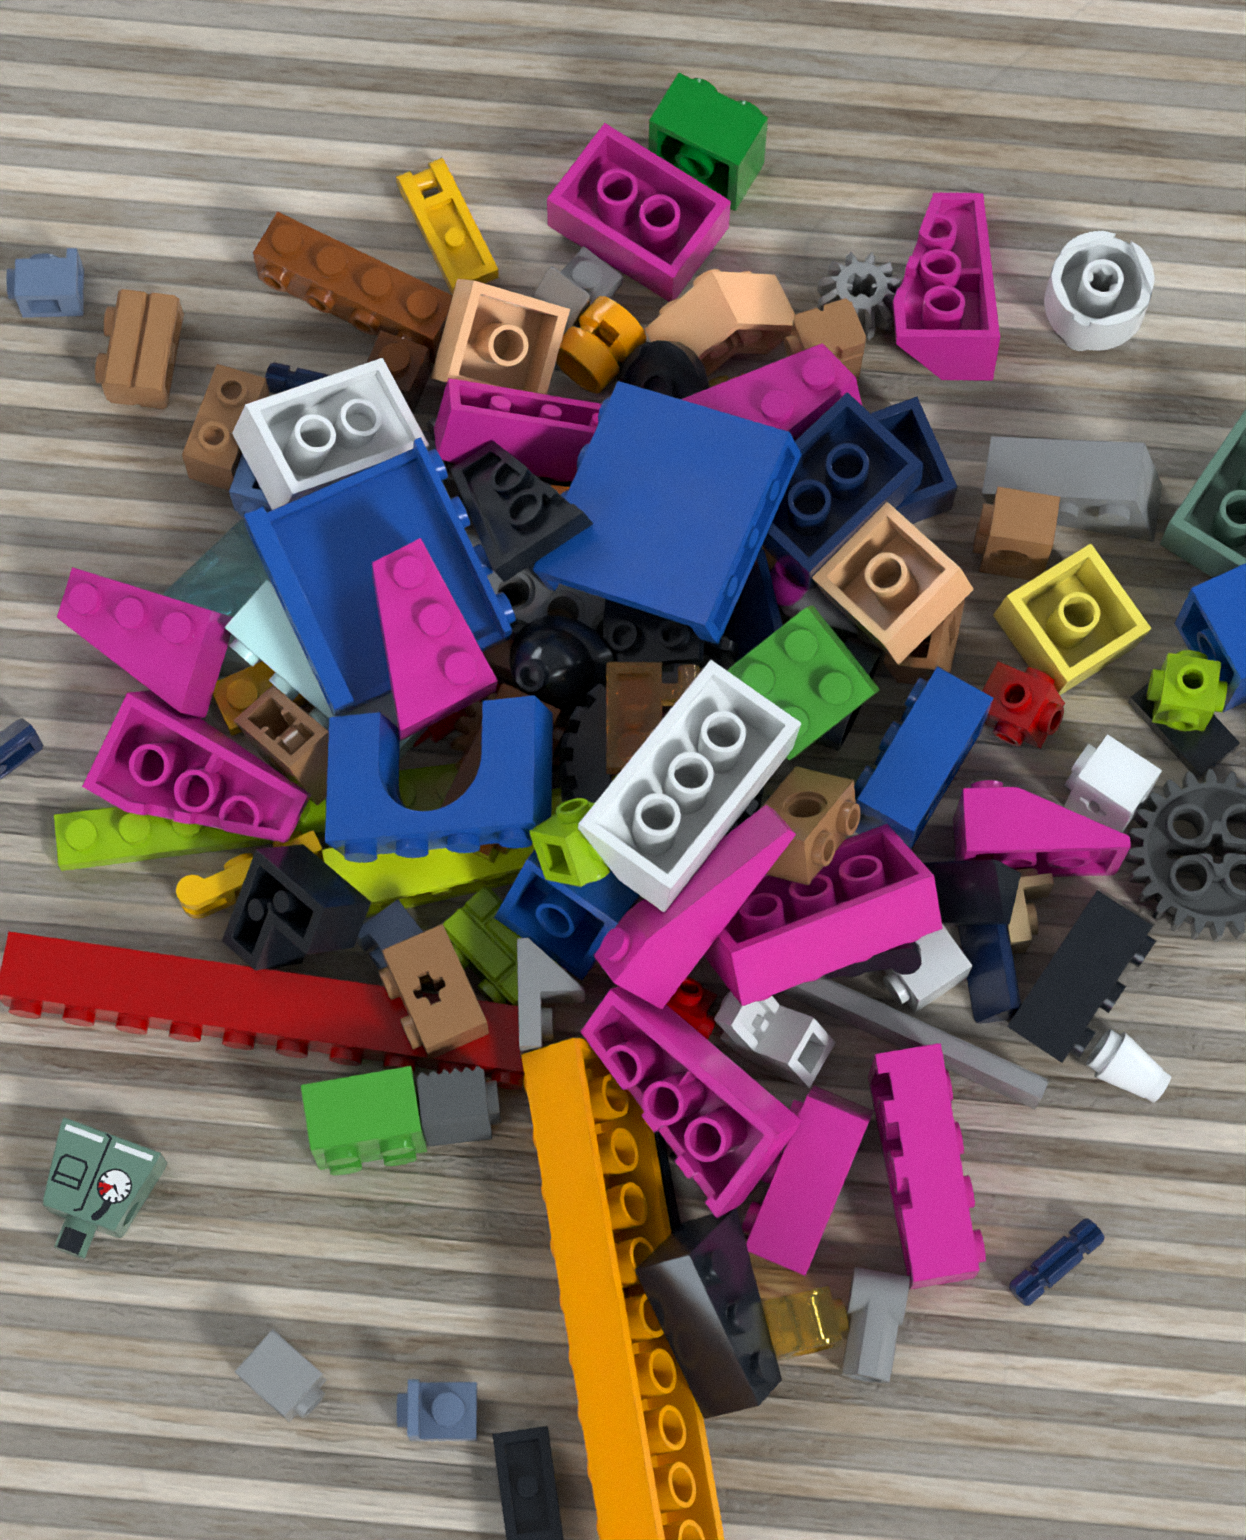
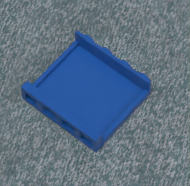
M618 381L611 397H607L600 407L598 426L590 444L584 445L579 453L577 472L569 490L561 494L570 504H574L581 509L593 522V525L536 561L533 570L549 590L556 591L558 585L562 584L691 626L699 639L718 645L802 453L788 431Z
M421 437L414 440L413 449L266 513L263 506L244 514L245 528L333 717L346 714L392 693L372 577V562L421 538L482 652L510 640L512 632L510 623L516 621L514 611L505 593L495 594L487 576L493 573V568L483 546L478 544L473 547L464 529L470 526L471 523L462 501L458 496L450 499L442 480L448 478V474L436 449L427 451Z

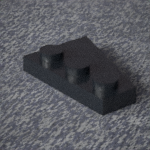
M494 441L450 469L493 571L503 582H506L593 525V522L581 509L574 504H570L553 487L532 474L524 464Z

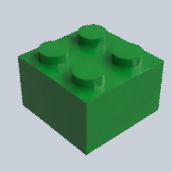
M678 72L649 119L648 150L730 200V209L736 211L764 165L768 117L763 115L760 109L752 103L744 100L735 101L719 93L708 81L701 78L691 79Z

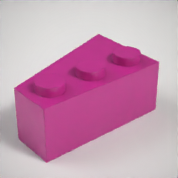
M815 1085L806 1096L804 1103L796 1099L793 1100L789 1110L803 1122L788 1141L783 1154L779 1153L761 1178V1181L770 1184L763 1204L752 1201L742 1224L743 1233L749 1235L746 1243L748 1252L806 1276L874 1112L870 1108Z

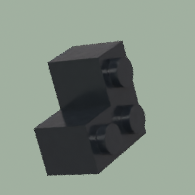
M304 844L256 849L222 942L254 970L302 964L305 955L354 948L371 901Z

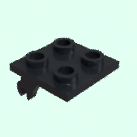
M741 594L735 607L741 606ZM605 599L603 640L607 643L613 654L616 668L635 667L652 663L664 665L703 662V655L721 659L722 653L729 655L731 658L738 656V644L734 641L721 639L717 645L699 639L691 626Z

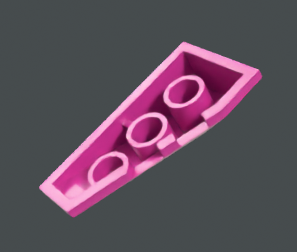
M933 193L919 230L917 243L912 256L908 259L905 275L893 300L896 344L941 380L993 381L1000 343V330L983 193Z

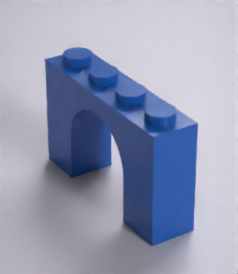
M535 695L483 701L482 752L478 773L471 786L460 798L443 808L431 811L408 809L402 801L399 790L400 738L398 727L381 712L329 717L325 842L341 853L346 860L357 863L373 862L377 860L378 854L395 853L401 857L420 858L427 856L428 850L447 848L449 851L456 853H473L480 850V845L499 843L507 848H526L531 846L532 838L529 831L552 815L553 713Z

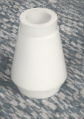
M1109 1029L1095 1045L1086 1063L1087 1066L1096 1071L1094 1075L1096 1078L1146 1098L1152 1103L1161 1097L1171 1080V1075L1163 1071V1068L1126 1032L1119 1035Z

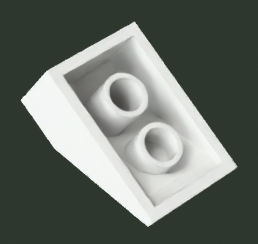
M383 358L245 404L232 432L272 510L413 449L415 439L421 437L426 449L430 446Z

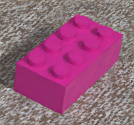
M884 824L845 839L835 851L830 864L823 866L809 885L765 875L706 951L704 957L742 1007L753 1002L766 1000L773 994L804 982L815 981L827 973L853 963L864 962L876 954L905 943L915 942L922 936L943 929L934 875L888 824Z

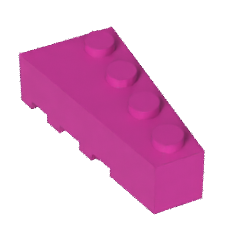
M618 986L609 990L580 1031L622 1090L628 1089L644 1110L641 1116L652 1131H659L678 1158L674 1161L687 1179L693 1177L708 1199L705 1203L716 1218L742 1205L803 1122L667 1005L660 1009Z
M941 1043L875 1054L867 1077L906 1275L910 1276L909 1290L974 1279L980 1271L979 1263L986 1262V1252L980 1229L973 1230L969 1209L975 1208L974 1192L969 1175H963L960 1155L964 1154L963 1138L959 1123L954 1122L951 1101H953L952 1084L949 1072L945 1069Z

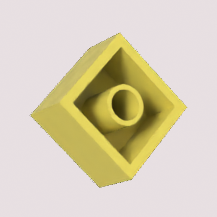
M1091 543L1008 594L993 614L1027 665L1046 673L1054 679V687L1059 695H1062L1136 648L1152 629Z

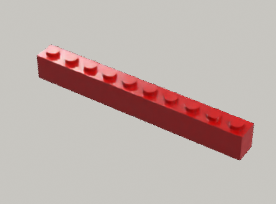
M8 931L0 970V1001L4 1006L9 1007L8 1012L15 1016L39 1019L42 1012L61 1014L62 1021L78 1026L91 1027L94 1026L95 1020L115 1022L117 1030L132 1034H147L149 1027L169 1030L168 1036L180 1041L200 1042L203 1035L223 1038L222 1044L234 1049L253 1050L255 1043L276 1046V1053L288 1057L307 1058L308 1052L312 1051L330 1054V1061L342 1065L360 1066L362 1059L383 1062L385 1070L411 1066L413 1073H415L416 1067L437 1070L438 1075L444 1069L451 1074L455 1068L462 1073L466 1067L473 1072L478 1065L484 1070L485 1077L496 1080L497 1087L520 1090L523 1087L525 1074L519 1048L518 1006L477 1000L487 1020L489 1034L428 1060L423 1046L412 1049L400 1019L408 1016L401 997L390 1000L384 986L270 969L254 970L249 966ZM423 992V997H426L431 1005L440 1001L439 994Z

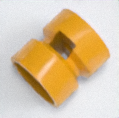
M605 296L597 297L579 316L580 328L572 326L563 334L556 359V364L572 381L595 394L600 393L618 374L619 366L617 362L623 363L624 359L637 346L647 341V336L639 322L624 307Z

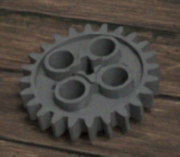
M1208 769L1202 783H1198L1196 777L1189 771L1186 772L1182 780L1183 789L1169 779L1163 786L1165 798L1152 792L1146 801L1151 811L1145 809L1138 810L1134 820L1142 828H1132L1128 836H1130L1131 843L1140 847L1130 849L1125 857V861L1139 864L1140 867L1131 873L1129 881L1131 883L1145 882L1146 887L1141 892L1138 900L1139 902H1145L1155 899L1158 902L1152 915L1154 919L1163 916L1167 912L1173 915L1171 931L1175 932L1183 922L1191 924V939L1196 940L1205 927L1210 929L1213 941L1219 942L1225 927H1228L1231 934L1237 940L1245 933L1246 891L1239 890L1232 884L1229 873L1233 871L1246 873V855H1240L1246 853V839L1236 838L1231 835L1227 829L1226 822L1239 820L1246 824V785L1243 789L1236 787V774L1234 771L1229 773L1224 783H1217L1213 769ZM1178 820L1190 822L1196 828L1198 837L1194 839L1180 837L1173 828V822ZM1207 847L1214 848L1215 856L1223 857L1219 864L1213 863L1212 855L1203 854ZM1171 851L1174 854L1182 855V857L1179 859H1169L1166 853ZM1181 871L1191 872L1198 878L1201 888L1196 891L1185 890L1178 884L1175 876L1176 873Z

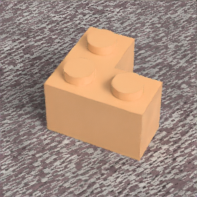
M712 269L699 275L693 281L694 287L681 298L665 304L659 311L660 316L645 328L651 342L656 340L680 342L693 350L704 365L708 377L735 353L768 354L784 341V337L791 335L795 313L776 275L756 274L751 271L741 273L724 272L719 269Z

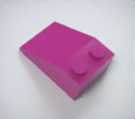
M995 780L978 781L971 784V788H963L953 816L955 861L992 859L1000 861L1014 870L1033 868L1037 869L1038 875L1052 873L1053 877L1116 875L1131 847L1130 836L1019 787H1003L1002 782Z

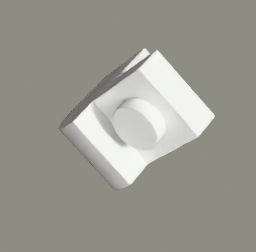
M730 991L723 998L720 1010L714 1019L724 1030L720 1037L721 1040L738 1054L774 1075L809 1089L836 1043L814 1017L781 1006L773 996L742 1007Z

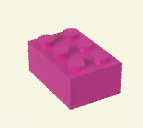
M604 123L547 197V222L550 228L582 248H587L601 260L670 302L677 299L728 230L731 201Z

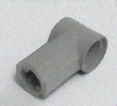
M854 1267L847 1305V1316H850L841 1376L871 1383H889L896 1349L898 1325L903 1323L910 1276Z

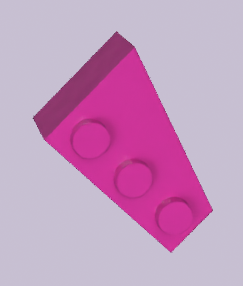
M823 343L681 399L788 431L794 441L810 428L846 392L862 405L856 377Z
M421 538L372 562V577L399 738L402 741L496 692L498 680Z
M72 567L57 618L179 713L206 718L231 637V633L224 627L233 617Z

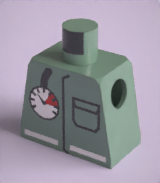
M64 1117L60 1125L43 1198V1206L50 1213L65 1218L54 1248L74 1257L85 1259L96 1230L121 1239L166 1168L167 1161L162 1154Z

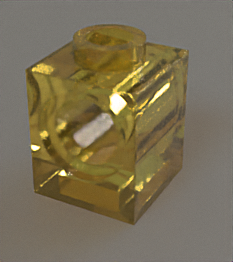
M829 1285L763 1301V1309L777 1362L838 1348L842 1342L841 1332L849 1330L842 1298L832 1300Z

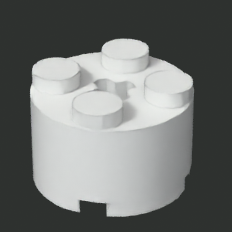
M1106 231L1088 232L1069 241L1055 260L1045 292V313L1052 328L1064 339L1066 345L1076 351L1111 349L1125 343L1140 329L1151 299L1155 280L1153 267L1148 256L1134 242L1131 241L1129 244L1115 238L1116 234Z

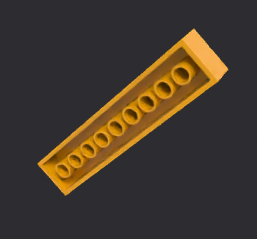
M571 1038L522 1054L525 1074L524 1088L528 1095L533 1123L532 1138L538 1154L542 1178L541 1193L547 1209L551 1233L550 1248L556 1263L560 1288L559 1302L565 1318L569 1343L568 1357L574 1373L579 1403L578 1418L583 1428L588 1458L587 1473L592 1483L597 1513L596 1528L599 1539L725 1540L704 1418L635 1272V1269L671 1234L654 1132L641 1116L644 1110L628 1089L622 1090L586 1039Z

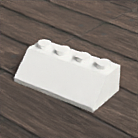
M710 660L580 821L578 829L622 883L665 912L791 752L801 722Z

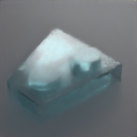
M244 519L236 523L164 592V596L234 617L266 580L270 582L245 528Z

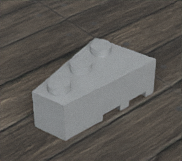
M991 436L982 495L987 504H993L997 486L1059 496L1060 503L1056 524L1058 526L1154 542L1162 483L1145 443Z

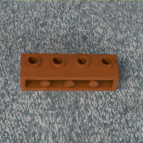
M277 211L253 251L256 270L260 280L272 289L287 292L307 302L311 307L320 312L330 313L351 323L363 333L378 336L380 331H384L429 348L430 362L435 363L453 295Z

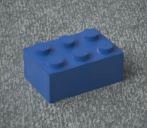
M939 667L935 669L929 681L919 678L904 704L907 708L900 720L903 724L900 725L893 721L878 747L880 753L874 763L877 766L876 769L867 765L854 785L855 802L860 806V821L855 832L861 834L888 824L912 850L981 734L993 697Z

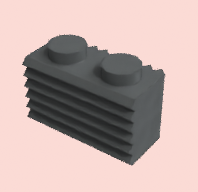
M478 1065L473 1072L467 1067L462 1073L456 1068L451 1074L445 1069L440 1075L434 1071L429 1076L421 1072L417 1077L421 1123L427 1147L492 1139L491 1125L501 1124L496 1080L485 1081L484 1070Z

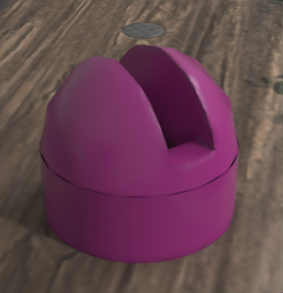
M778 561L769 571L779 606L794 605L808 591Z

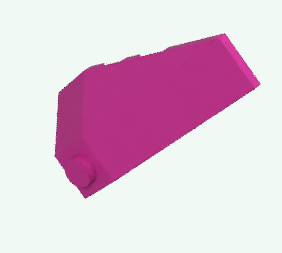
M151 690L129 692L126 694L82 785L85 789L128 813L173 819L175 822L204 825L223 829L226 832L283 843L289 841L311 797L310 793L207 722L196 716L179 713Z
M768 805L763 806L722 838L665 912L644 898L626 912L617 926L606 934L601 947L594 954V957L613 983L663 1009L796 836V833L773 808Z

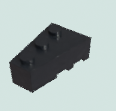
M1098 889L1007 1027L1061 1063L1065 1061L1069 1053L1079 1059L1097 1032L1088 1026L1099 1008L1107 1013L1111 1011L1126 988V985L1118 981L1129 963L1139 968L1156 943V940L1149 936L1155 923L1103 889Z
M737 1208L718 1218L714 1214L682 1222L635 1269L636 1275L703 1418L708 1419L760 1406L782 1381Z

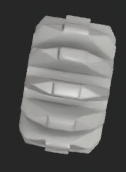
M850 252L846 256L845 266L832 261L828 266V277H822L819 280L817 291L822 297L818 299L817 307L820 311H823L826 304L844 298L852 301L866 338L870 340L875 335V326L885 331L892 327L893 300L902 281L901 278L891 277L893 272L891 262L877 267L875 266V256L872 252L865 257V262H858L856 256Z

